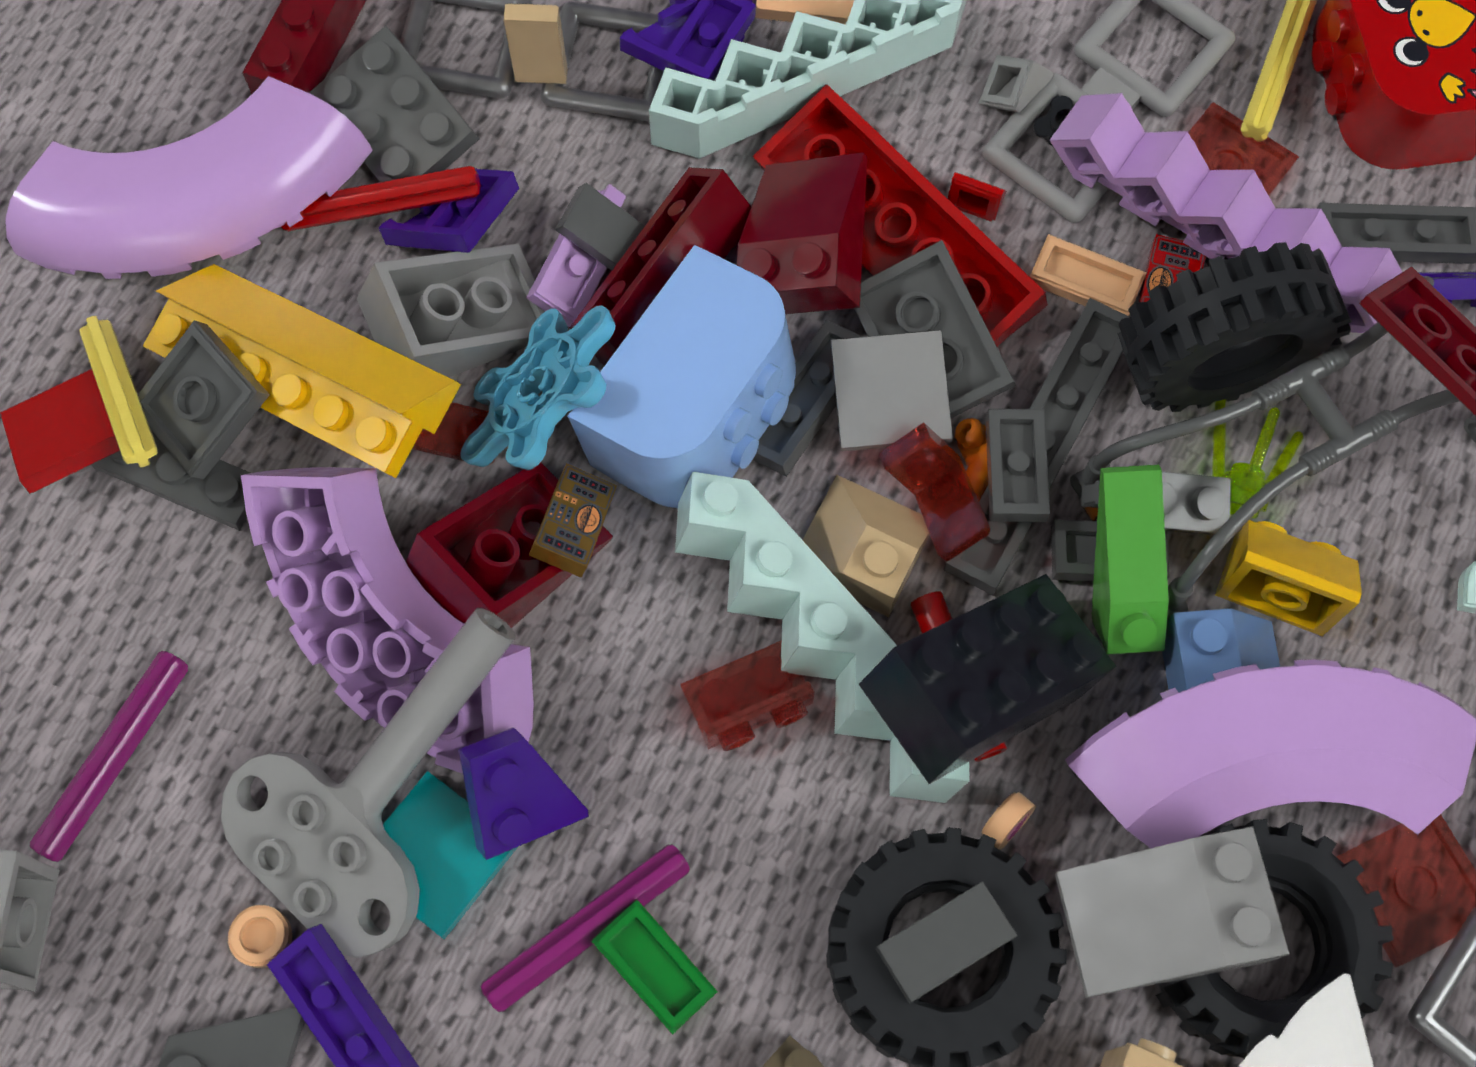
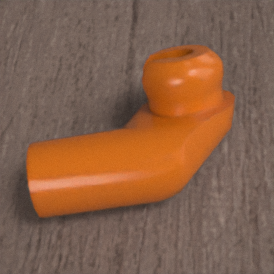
M967 418L956 426L954 432L958 448L968 467L956 490L959 494L979 502L988 486L986 426L975 418Z

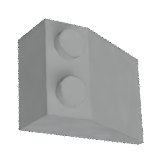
M519 243L474 249L470 253L451 252L374 263L357 297L376 343L447 377H452L526 348L532 325L545 312L526 299L535 279Z
M1253 827L1191 838L1055 873L1085 998L1263 964L1289 954Z

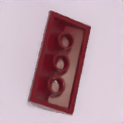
M1411 266L1367 294L1359 304L1476 417V327Z

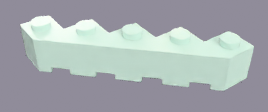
M854 0L846 24L796 11L781 53L731 39L716 81L665 68L649 108L651 145L702 158L792 118L826 84L839 96H842L951 48L965 9L966 0Z
M692 472L678 502L675 553L730 561L727 612L782 620L780 672L836 680L835 734L890 741V796L946 803L970 781L969 762L928 784L858 685L897 644L749 480Z

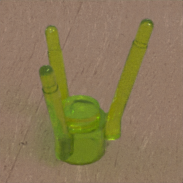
M1226 399L1215 402V411L1226 407ZM1277 407L1269 410L1250 463H1234L1230 471L1225 472L1226 423L1214 426L1212 476L1231 478L1230 514L1232 515L1261 488L1287 469L1304 438L1303 433L1300 431L1293 434L1266 480H1264L1265 472L1261 468L1280 416V410ZM1269 502L1265 506H1263L1251 519L1257 518L1259 516L1260 511L1266 512Z

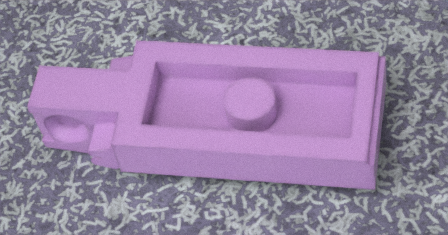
M610 184L607 185L606 189L598 190V192L621 208L626 195ZM559 234L526 299L544 311L551 308L557 309L562 314L567 326L570 327L591 299L607 267Z

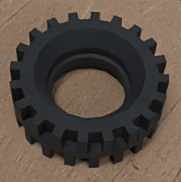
M1281 242L1275 243L1267 251L1258 252L1256 246L1245 248L1239 256L1224 260L1221 255L1210 259L1209 266L1196 272L1187 269L1177 274L1178 281L1167 287L1158 285L1148 292L1150 300L1134 303L1128 309L1131 317L1120 320L1119 328L1121 332L1117 334L1142 403L1144 405L1151 404L1152 409L1157 411L1170 406L1171 412H1181L1189 405H1197L1199 409L1224 399L1227 402L1237 400L1240 395L1259 388L1336 345H1341L1340 337L1350 334L1351 328L1349 323L1352 321L1323 252L1319 248L1312 251L1310 245L1300 243L1289 250L1287 243Z
M1253 819L1244 826L1233 827L1230 824L1219 828L1212 834L1253 827L1271 891L1283 895L1299 908L1310 926L1315 954L1311 972L1300 988L1283 999L1261 1001L1236 991L1220 977L1218 972L1158 984L1161 992L1156 997L1163 1008L1170 1006L1180 1017L1182 1022L1179 1027L1189 1036L1197 1034L1210 1043V1050L1221 1055L1233 1054L1245 1059L1251 1050L1268 1035L1272 1034L1279 1038L1289 1021L1305 1002L1344 973L1351 976L1361 1019H1363L1366 1014L1378 1011L1384 998L1376 994L1379 982L1392 977L1394 963L1382 960V944L1394 940L1392 926L1378 925L1374 907L1384 904V901L1378 890L1366 894L1356 877L1365 869L1356 859L1344 864L1332 854L1337 844L1325 835L1315 841L1302 836L1303 826L1292 822L1278 828L1268 826L1267 819Z
M947 827L944 833L927 834L926 829L912 831L908 838L898 842L888 841L880 846L877 853L865 863L862 861L855 869L839 896L830 920L826 961L827 968L830 969L834 986L832 991L837 1003H841L851 1020L850 1025L858 1034L862 1033L877 1047L876 1050L884 1056H891L909 1064L908 1067H978L1010 1054L1018 1049L1025 1039L1037 1032L1046 1021L1043 1017L1051 1003L1057 1001L1062 988L1057 983L1060 967L1066 964L1067 949H1060L1058 930L1064 926L1060 912H1052L1045 897L1050 889L1043 879L1035 882L1023 868L1027 860L1017 852L1010 857L994 847L996 839L985 834L980 839L961 835L962 828ZM983 881L1018 935L1001 946L1002 957L996 979L983 996L967 1005L940 1007L919 999L909 1004L878 954L876 947L889 939L893 920L905 904L926 893L948 891L961 895Z

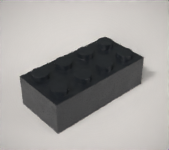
M1045 574L894 647L858 685L927 783L931 784L1072 704L1111 672L1116 665L1102 648L1098 639L1092 635L1068 603L1064 594L1055 586L1049 576Z

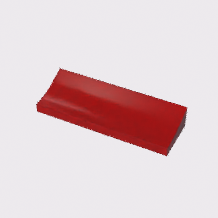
M828 84L812 97L752 156L755 162L765 170L766 165L864 152L867 156L862 267L871 276H874L943 240L996 346H999L1010 335L1048 306L1046 292Z

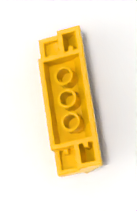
M215 264L156 290L157 293L168 298L143 344V347L166 358L194 320L207 324L270 394L260 408L394 478H397L422 429L435 434L461 386L460 383Z

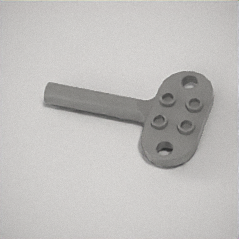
M475 609L342 783H337L331 779L318 765L303 755L281 751L247 760L232 774L223 792L221 808L222 825L226 840L237 857L307 929L322 924L343 955L359 958L391 948L408 933L417 915L420 889L414 866L401 847L385 831L381 814L388 802L516 639V634L512 628L500 617L486 609ZM256 777L263 780L268 790V798L262 808L255 804L250 792L251 784ZM375 899L385 903L389 909L391 918L390 925L386 931L376 927L372 921L370 911Z

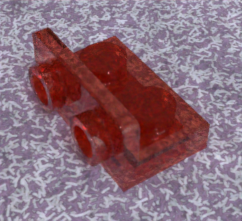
M782 640L680 684L683 695L708 749L720 744L724 751L739 748L755 738L753 730L772 721H774L777 728L786 727L801 720L808 714L806 706L813 704L815 691L810 681L805 682L802 675L781 671Z

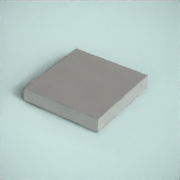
M941 330L831 340L841 452L952 441Z

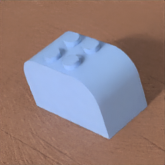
M694 245L600 371L607 385L601 400L590 408H574L568 415L590 466L649 500L671 508H678V502L692 472L733 478L739 468H746L753 460L758 449V440L769 425H776L783 417L788 406V397L794 388L796 375L795 358L784 305L776 289L760 276Z

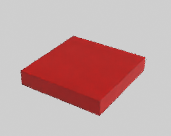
M92 369L0 412L19 480L29 494L120 451Z

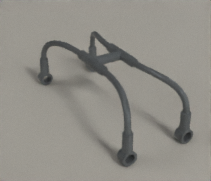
M1425 276L1424 278L1434 286L1433 278ZM1377 322L1344 346L1336 345L1253 390L1250 397L1240 402L1195 418L1146 431L1110 445L1098 455L1091 457L1085 469L1072 475L1070 483L1081 499L1082 484H1094L1095 481H1100V469L1110 467V462L1124 454L1226 423L1256 409L1266 410L1295 393L1300 396L1331 440L1300 456L1297 464L1271 480L1244 503L1205 545L1183 575L1175 578L1168 585V621L1173 613L1188 612L1186 600L1192 594L1193 585L1245 523L1281 491L1303 476L1311 477L1395 431L1399 423L1426 411L1459 402V400L1448 390H1444L1405 404L1393 411L1383 410L1362 423L1351 427L1318 381L1347 366L1350 358L1359 354L1384 336L1387 331ZM1473 415L1465 420L1464 429L1476 443V417Z

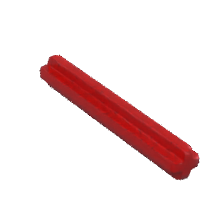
M465 166L337 190L331 197L324 193L300 212L303 217L301 221L291 227L285 223L281 228L284 231H294L474 198L480 195V178L475 167Z

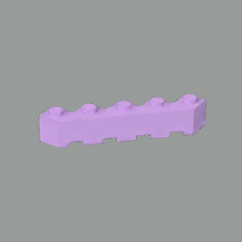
M1122 93L1082 95L1050 139V142L1074 179L1091 189L1096 182L1108 187L1123 196L1119 203L1120 206L1154 226L1162 219L1186 233L1187 236L1183 243L1210 259L1221 255L1223 259L1225 257L1231 259L1239 256L1243 249L1253 246L1257 247L1258 252L1267 251L1275 243L1286 242L1289 250L1300 243L1309 244L1312 251L1319 248L1325 256L1352 321L1349 323L1350 332L1364 333L1377 323L1361 307L1359 302L1367 294L1402 273L1390 248L1342 247L1322 209L1275 208L1254 170H1210L1188 131L1145 132L1133 113L1131 105L1126 101Z

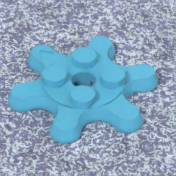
M600 305L592 308L569 331H567L568 326L562 314L557 309L551 308L537 318L530 329L529 341L524 353L507 368H492L477 383L473 396L478 402L490 406L489 413L484 422L465 441L461 450V459L468 464L485 467L508 446L506 461L510 465L526 470L533 469L543 460L547 451L548 439L551 437L555 425L566 413L574 408H590L601 400L607 385L599 369L589 365L595 353L610 339L615 331V322L606 307Z

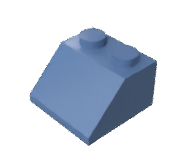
M1230 608L1176 612L1167 621L1165 650L1162 653L1168 690L1176 688L1178 693L1197 685L1213 681V674L1236 667L1254 664L1260 670L1280 667L1273 625L1270 620Z

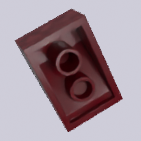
M864 152L771 164L765 167L738 243L737 266L769 282L779 293L784 305L785 314L860 308L867 156Z
M540 462L533 469H523L420 531L416 535L406 560L411 572L431 597L460 622L465 624L475 609L483 608L500 617L511 628L514 627L572 575L567 571L529 556L558 479ZM604 526L601 528L591 558L613 538Z

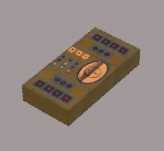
M566 463L529 556L581 578L589 564L617 485Z

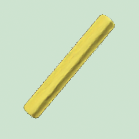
M1287 0L1240 128L1244 137H1252L1256 142L1267 139L1268 133L1273 127L1317 0Z
M90 316L86 318L87 325L81 327L79 332L122 458L127 464L138 463L140 468L150 465L149 458L157 454V446L119 342L109 320L98 321L97 316Z

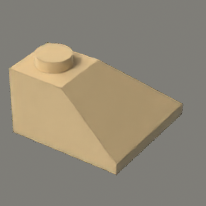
M836 475L803 541L860 604L889 617L936 521Z

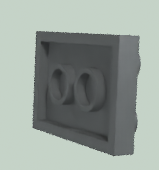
M386 25L310 92V94L327 102L345 115L362 132L373 150L364 162L380 182L444 171L480 139Z
M943 240L861 282L860 308L854 309L868 337L941 330L950 418L1016 386Z

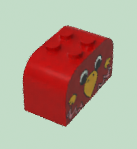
M1327 0L1313 28L1312 64L1316 72H1322L1327 86L1325 91L1326 110L1330 115L1336 116L1340 132L1348 147L1364 161L1385 169H1408L1473 160L1476 156V0Z

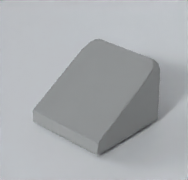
M997 55L979 104L1020 113L1051 81L1054 73L1033 60Z

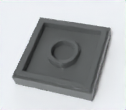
M194 320L139 392L138 397L153 433L190 477L205 479L270 394L207 324Z

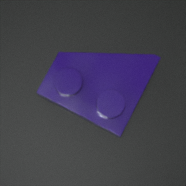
M687 0L681 4H673L658 13V21L638 33H635L632 28L623 32L620 36V51L662 71L665 68L714 81L718 76L731 39L740 41L755 19L756 4L748 0Z
M476 169L481 184L480 195L474 198L420 207L421 213L405 223H397L391 218L379 227L385 244L470 253L519 190L514 172Z
M515 728L459 749L476 849L486 860L589 817L588 809Z

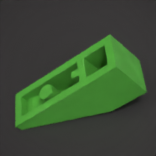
M1159 465L1101 468L1091 612L1092 622L1107 654L1164 651L1169 597L1162 469Z

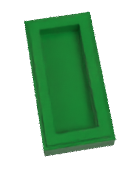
M638 900L631 903L591 940L671 1034H674L718 992Z

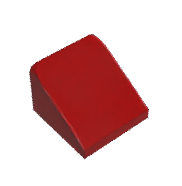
M955 172L947 199L960 211L992 222L997 217L1007 191Z

